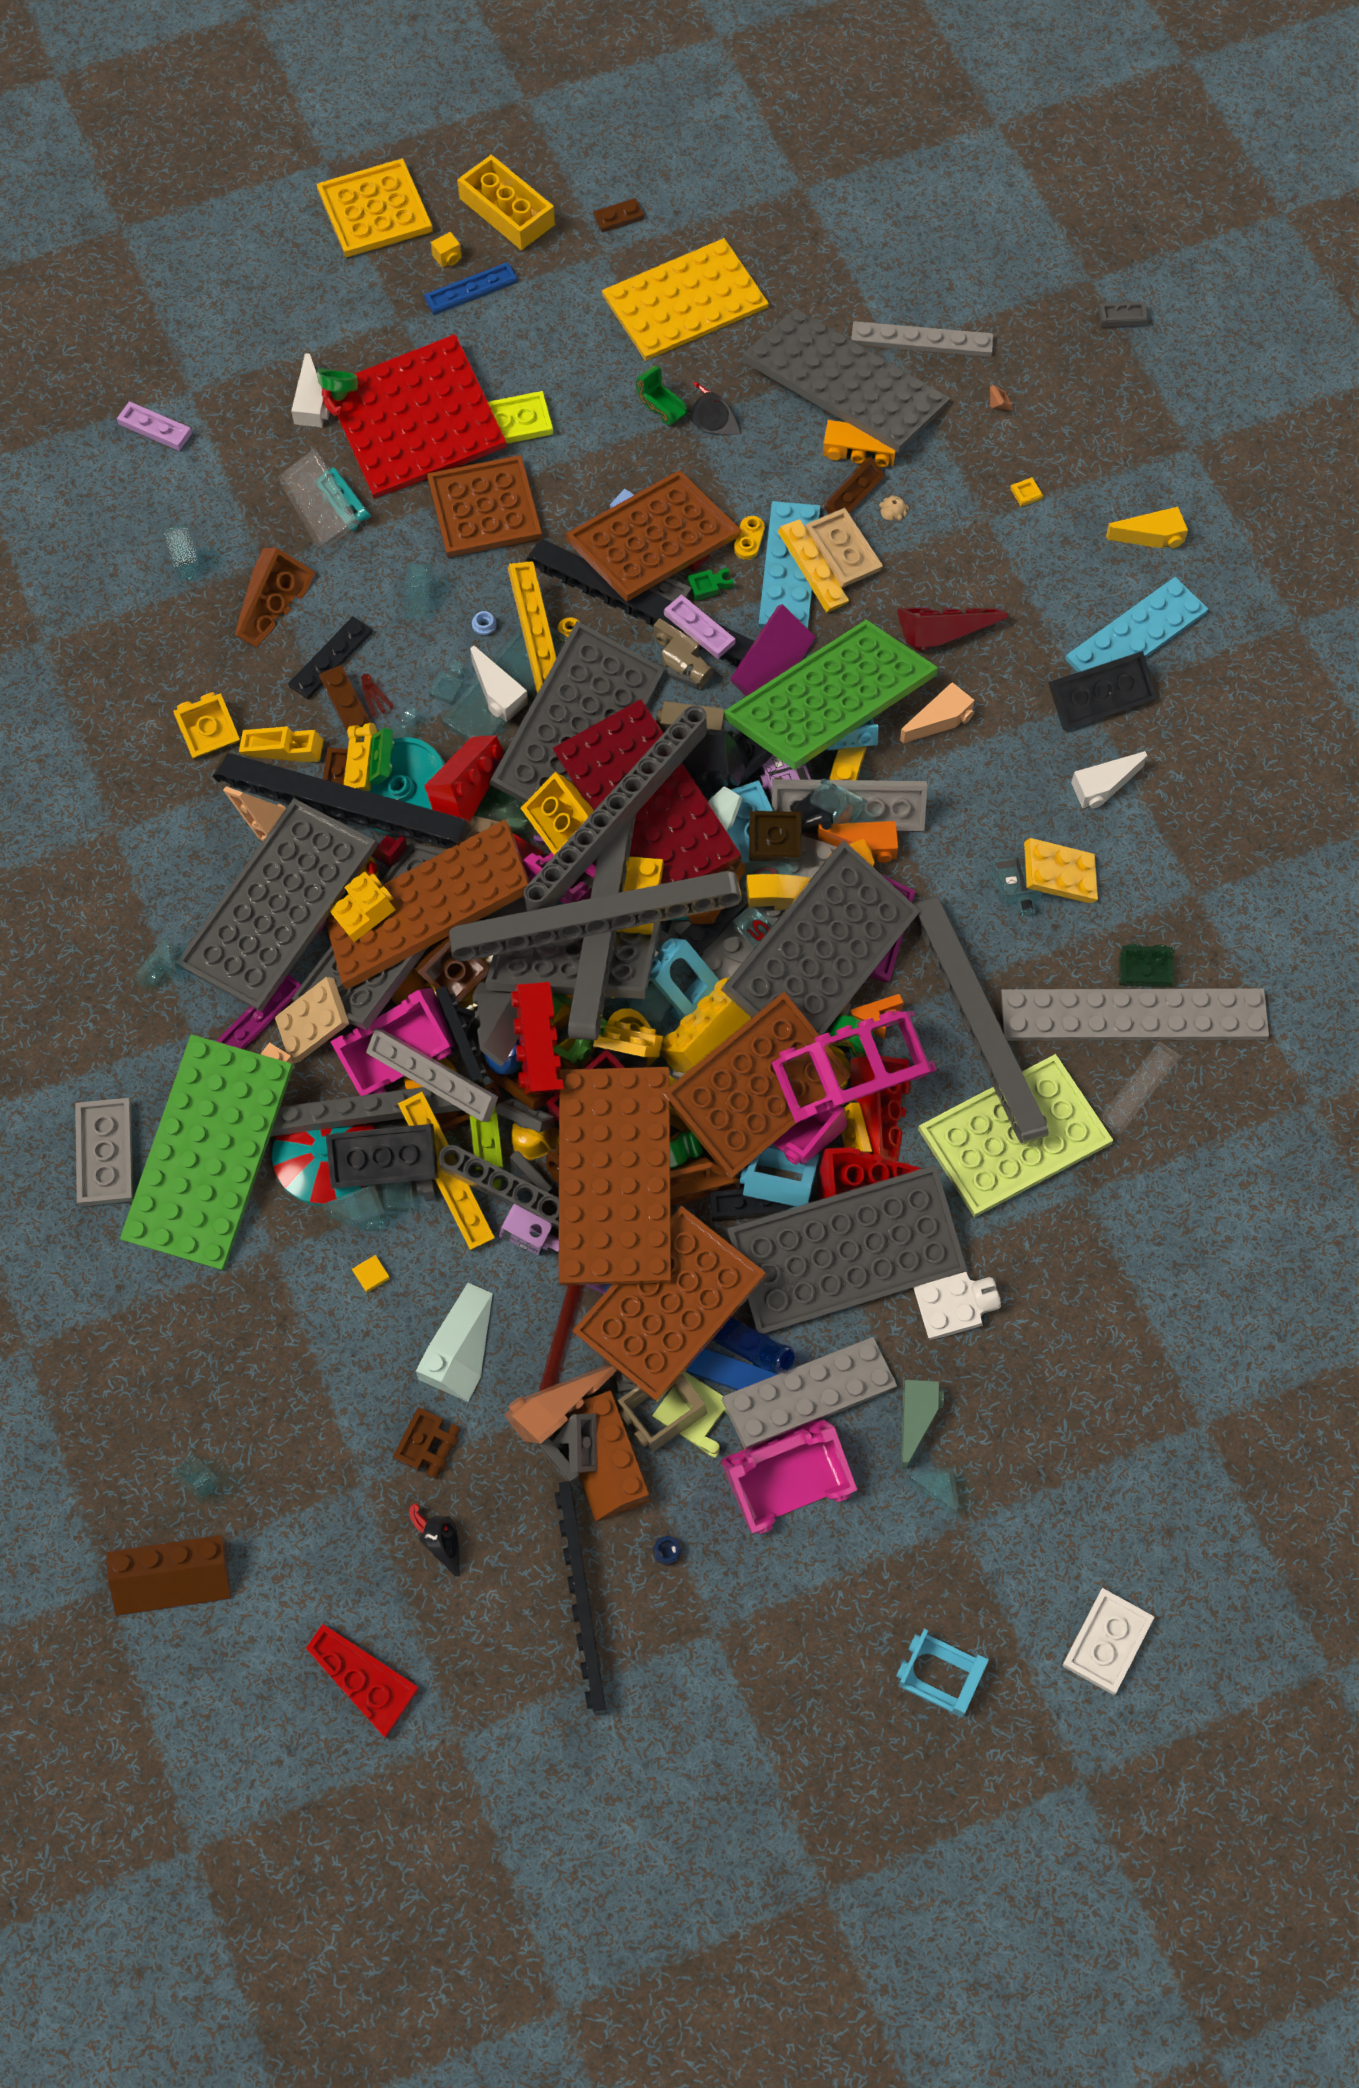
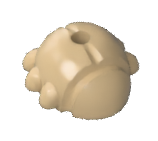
M894 495L885 498L884 502L879 504L881 515L886 520L897 519L901 521L902 516H907L906 511L909 510V506L900 497Z

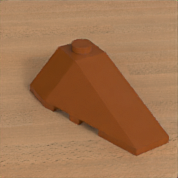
M277 547L263 548L251 575L235 636L257 647L275 628L274 620L281 613L285 615L289 613L291 609L288 605L295 597L301 599L306 594L315 571Z

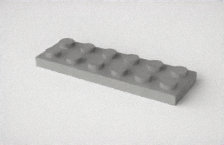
M772 779L773 811L792 812L798 803L809 793L834 784L851 823L896 821L897 831H924L927 781Z
M872 1337L722 1397V1402L744 1450H747L896 1389L897 1384Z

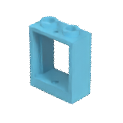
M771 1144L746 1165L748 1168L744 1167L742 1169L740 1183L745 1184L743 1195L792 1206L809 1203L819 1154L815 1155L804 1165L800 1163L795 1165L785 1157L784 1152ZM757 1165H763L801 1173L803 1176L801 1181L759 1173L756 1172Z

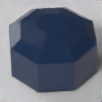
M669 1535L657 1539L653 1547L656 1561L665 1566L677 1563L682 1553L679 1541Z

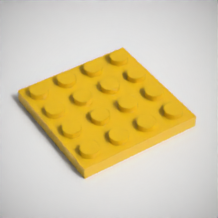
M403 158L316 184L345 258L433 232L432 224Z

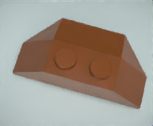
M706 1157L687 1159L682 1166L670 1170L671 1206L709 1197L710 1192L740 1189V1176L736 1174L734 1177L728 1178L724 1170L716 1162Z

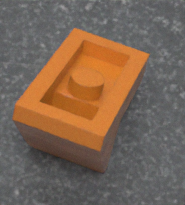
M900 994L851 1009L849 1016H853L861 1021L873 1018L874 1022L880 1020L879 1016L893 1010L894 1012L902 1010L903 1001ZM885 1026L872 1030L874 1035L885 1039Z

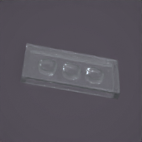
M315 448L278 476L280 483L319 550L327 548L360 523L321 454Z

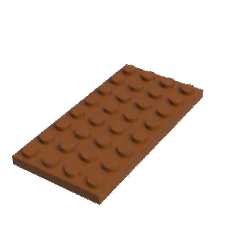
M506 819L461 842L459 846L456 845L449 848L443 853L424 861L417 867L383 884L393 897L390 903L396 910L357 941L353 942L330 913L326 919V924L341 983L346 990L448 937L449 931L453 927L476 922L524 896V890L530 882L513 832Z
M669 1067L560 1070V1079H563L564 1089L560 1090L559 1285L671 1283L669 1100L662 1094L670 1086Z

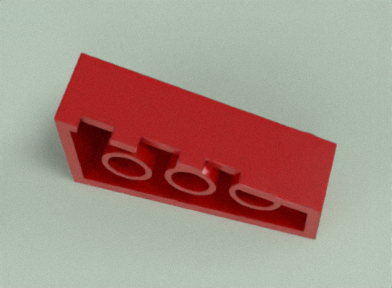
M497 735L471 737L424 785L433 810L462 818L470 823L490 786L491 778L504 756L503 748L499 743Z
M550 982L517 984L514 987L515 991H511L512 1008L516 1007L517 1018L513 1019L514 1034H519L520 1045L516 1046L517 1062L522 1063V1072L518 1073L519 1088L524 1089V1095L560 1091L564 1087L563 1079L557 1080L556 1075L559 1074L561 1064L560 1056H558L557 1052L553 1051V1047L557 1046V1033L555 1025H551V1020H554V1009Z

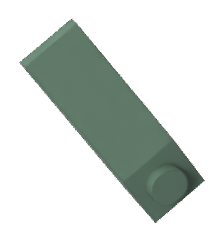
M905 1380L901 1469H907L934 1421L938 1408H943L944 1391H939V1382Z

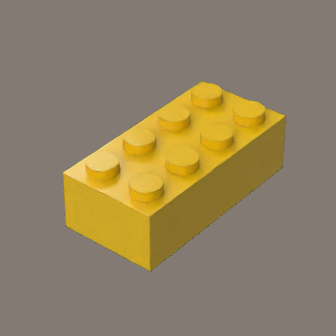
M490 155L457 179L459 198L520 250H523L555 226L554 206L493 155Z
M729 978L719 980L711 994L698 1002L696 1010L692 1014L686 1015L680 1021V1026L674 1032L664 1037L660 1054L674 1072L686 1073L751 1019L746 1012L720 990Z

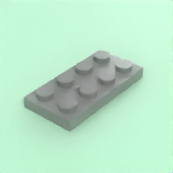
M120 1098L75 1103L78 1206L132 1202L133 1160L130 1099Z

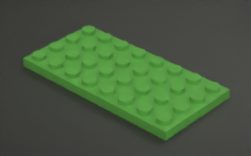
M865 620L723 711V719L796 770L937 676L938 667L868 620Z
M190 1035L120 1240L224 1271L294 1067L292 1063Z

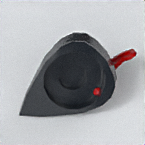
M693 382L692 384L704 394L698 398L691 410L690 417L692 423L698 429L708 433L740 434L733 413L720 395L710 392L697 382Z
M416 1503L412 1504L409 1509L410 1518L414 1526L420 1532H423L420 1534L419 1540L454 1576H460L459 1539L455 1523L449 1516H434L426 1521L418 1512L420 1509L419 1505Z

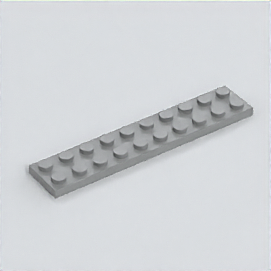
M1264 988L1001 990L1003 1034L1007 1041L1267 1040L1269 1037Z

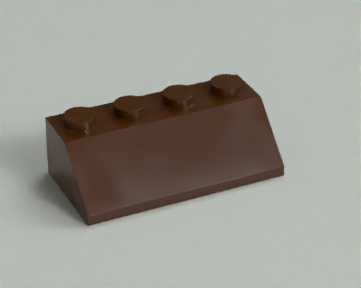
M222 1535L106 1552L108 1583L116 1616L231 1599L227 1542Z

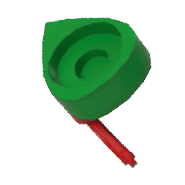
M318 368L317 378L318 383L322 387L321 395L323 396L325 407L333 415H340L342 412L341 407H336L330 397L332 395L336 401H341L349 392L356 391L358 389L357 376L349 372Z

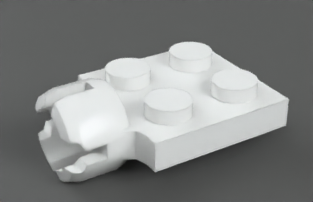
M963 1272L913 1287L929 1340L983 1326L981 1316L984 1313L1001 1307L996 1283L991 1277L972 1281L969 1279L967 1272Z

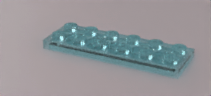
M549 626L557 659L568 637ZM521 627L492 661L526 689L528 697L536 686ZM478 678L442 719L443 726L467 741L475 736L496 735L506 723L500 716L495 717L490 712Z

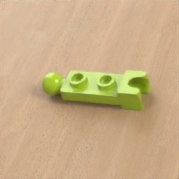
M495 1104L489 1122H482L469 1114L473 1152L475 1156L503 1169ZM475 1167L476 1171H483L480 1167ZM497 1179L493 1183V1187L496 1190H499L501 1187V1179Z

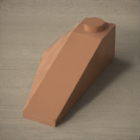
M602 1366L524 1398L522 1396L518 1397L508 1406L510 1410L504 1416L523 1441L541 1444L568 1420L565 1414L570 1413L574 1409H579L584 1404L582 1397L585 1394L591 1395L596 1392L617 1370L613 1366Z

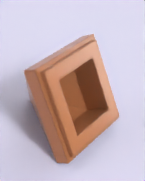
M992 385L990 387L991 408L1007 411L1014 410V406L1007 393Z

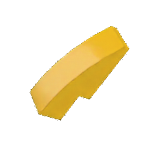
M288 726L243 730L239 753L256 758L320 762L324 740L316 730L292 732Z
M782 874L747 875L746 887L749 908L774 906V910H785L811 878Z

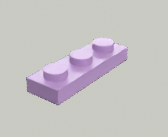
M130 401L117 418L119 425L178 451L182 449L192 434L190 427Z
M682 594L664 609V615L715 658L719 659L735 645V638Z

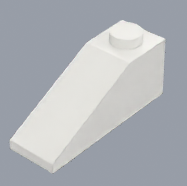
M305 353L291 411L293 421L297 425L322 427L324 419L328 420L329 411L323 402V396L321 395L322 387L318 383L317 373L311 356Z
M473 646L470 648L471 659L488 703V708L495 717L500 716L504 721L508 722L528 704L527 690Z
M1146 751L1075 771L1071 783L1082 808L1090 806V808L1094 809L1102 806L1144 767L1147 758Z

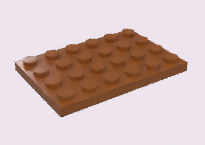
M678 470L567 532L565 540L627 602L740 537L741 529Z
M785 991L662 1092L669 1100L671 1107L716 1163L724 1170L728 1178L734 1177L796 1124L771 1062L779 1059V1053L792 1047L795 1050H799L815 1043L814 1038L820 1035ZM826 1046L824 1047L826 1055L840 1086L851 1077V1074L831 1049ZM805 1054L783 1064L800 1108L822 1100L826 1096L810 1054Z
M681 1206L671 1217V1283L612 1284L572 1332L658 1403L767 1275L766 1272Z

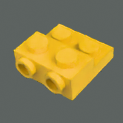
M214 692L205 694L200 697L201 701L193 704L191 701L184 702L177 706V710L173 711L192 759L240 742L221 693L217 695Z
M363 872L344 887L349 894L339 900L331 908L330 913L353 942H355L396 909L390 903L393 897L374 874L368 876L366 872Z
M615 1021L614 1025H605L606 1029L603 1036L599 1035L598 1040H594L593 1044L595 1047L642 1057H659L663 1036L655 1034L656 1029L640 1026L638 1031L630 1029L631 1024Z

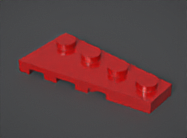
M324 1624L321 1625L306 1647L311 1656L386 1739L418 1692V1686Z

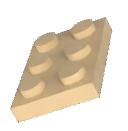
M845 508L805 524L806 530L841 588L881 571L882 563Z
M325 977L275 1016L286 1053L291 1056L293 1063L303 1060L349 1025L335 980L330 977Z

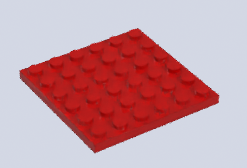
M456 334L355 373L358 382V389L356 391L349 392L341 401H336L332 395L330 397L336 407L340 406L342 409L341 414L337 415L373 498L428 479V473L453 469L507 447L502 431Z

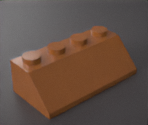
M611 1391L585 1399L583 1401L584 1404L579 1409H574L570 1413L565 1414L569 1420L572 1414L596 1413L597 1471L578 1472L596 1522L649 1503V1493Z

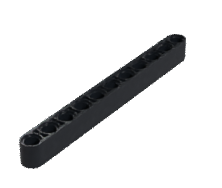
M540 539L526 558V562L533 561L534 567L540 569L541 573L552 578L555 576L561 579L562 583L572 588L577 587L583 590L582 593L593 598L598 597L604 600L603 603L615 609L618 607L624 610V613L636 619L639 617L652 627L660 618L686 634L664 615V609L673 601L650 590H646L626 602L584 558L549 541ZM718 624L735 638V645L719 659L732 662L731 665L738 668L755 641Z
M224 753L213 774V778L217 782L229 783L231 787L288 804L293 799H296L323 814L446 849L456 845L459 846L461 842L465 841L471 829L467 821L453 815L231 753Z

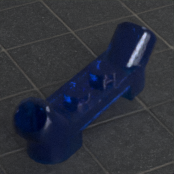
M732 1317L712 1339V1341L752 1362L753 1366L773 1373H786L795 1362L796 1355L791 1346L777 1343Z

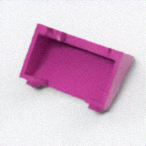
M433 988L420 989L408 996L409 999L401 1002L402 1004L376 1018L367 1030L359 1027L346 1035V1037L341 1035L331 1041L360 1096L386 1092L384 1087L404 1076L366 1053L375 1029L385 1030L433 1059L437 1057L438 1061L453 1053L451 1048L455 1045Z
M837 1106L823 1113L810 1116L808 1119L793 1125L772 1145L784 1152L785 1157L791 1163L804 1165L836 1139L847 1127L845 1110L841 1106Z
M825 1420L816 1421L747 1450L743 1449L721 1460L725 1475L751 1533L762 1534L768 1532L773 1528L772 1524L776 1522V1517L824 1497L840 1502L851 1497L850 1493L857 1491L835 1427Z

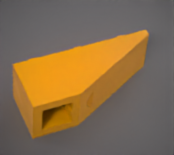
M828 420L823 443V456L835 461L846 459L848 448H851V461L853 463L861 464L865 460L866 451H871L876 455L875 463L878 467H887L889 463L891 466H894L895 450L849 423Z

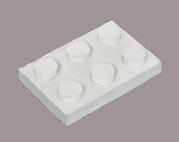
M1102 1588L1062 1666L1115 1695L1154 1616Z

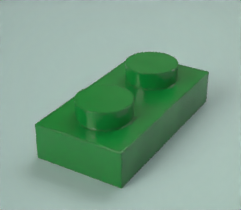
M383 727L372 736L368 783L378 785L387 779L392 772V764L390 763L391 753L394 748L392 729Z

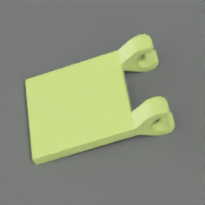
M684 1372L683 1376L705 1403L707 1414L683 1430L679 1435L715 1458L720 1453V1446L717 1442L706 1436L722 1413H727L722 1402L723 1396ZM672 1387L652 1416L668 1426L691 1409L674 1387Z

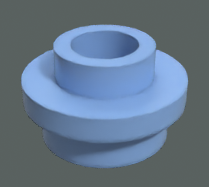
M487 611L478 612L472 620V628L479 635H489L495 631L497 626L495 617ZM482 622L488 623L486 626H481L480 624Z

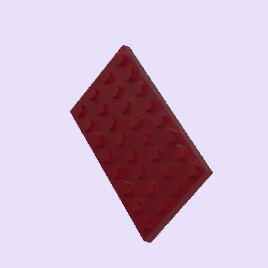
M642 699L558 744L553 747V751L582 797L595 810L664 733ZM682 762L636 814L629 857L663 859L664 867L661 884L715 874L742 859L741 853Z

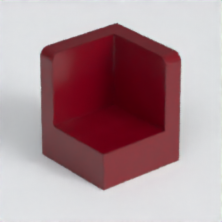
M386 835L378 844L372 857L391 868L407 848L406 838L400 836L396 841Z

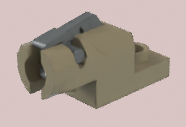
M659 618L654 624V637L658 644L665 647L662 651V664L668 668V675L701 690L712 677L713 671L711 670L713 667L708 665L699 656L700 644Z

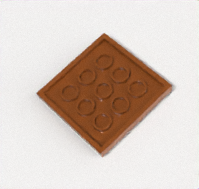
M521 455L427 474L447 558L542 539V532Z

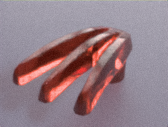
M363 674L361 676L362 689L372 716L375 717L376 712L370 698H373L380 711L385 714V709L376 695L390 709H393V704L372 682L371 676Z

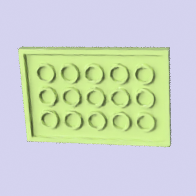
M1056 1054L1022 1071L1046 1121L1048 1136L1022 1145L993 1087L919 1125L918 1130L974 1218L1112 1144L1113 1139Z

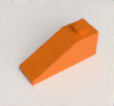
M896 821L832 824V827L828 830L823 829L821 824H819L818 840L837 847L843 841L851 844L864 839L872 851L873 860H877L880 863H888L892 859H897Z

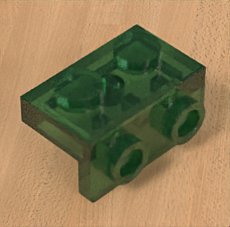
M492 785L489 788L487 797L481 801L474 814L477 817L499 822L506 819L512 832L517 836L530 825L529 819L521 810L525 803Z
M1128 944L1122 946L1118 957L1119 985L1172 987L1174 983L1173 956L1175 948L1167 947L1163 944L1154 946Z

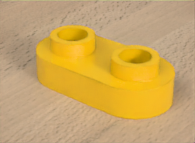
M748 516L741 521L739 527L741 534L740 537L736 538L734 544L735 554L743 560L753 559L758 554L764 534L763 520L757 516Z

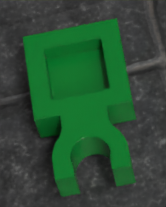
M729 568L721 569L717 574L707 570L689 575L688 584L691 587L695 601L719 595V589L734 588L733 578L729 580L723 579L729 577Z

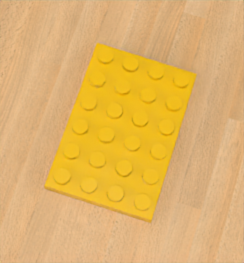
M725 238L602 290L603 297L645 361L769 308L768 301Z

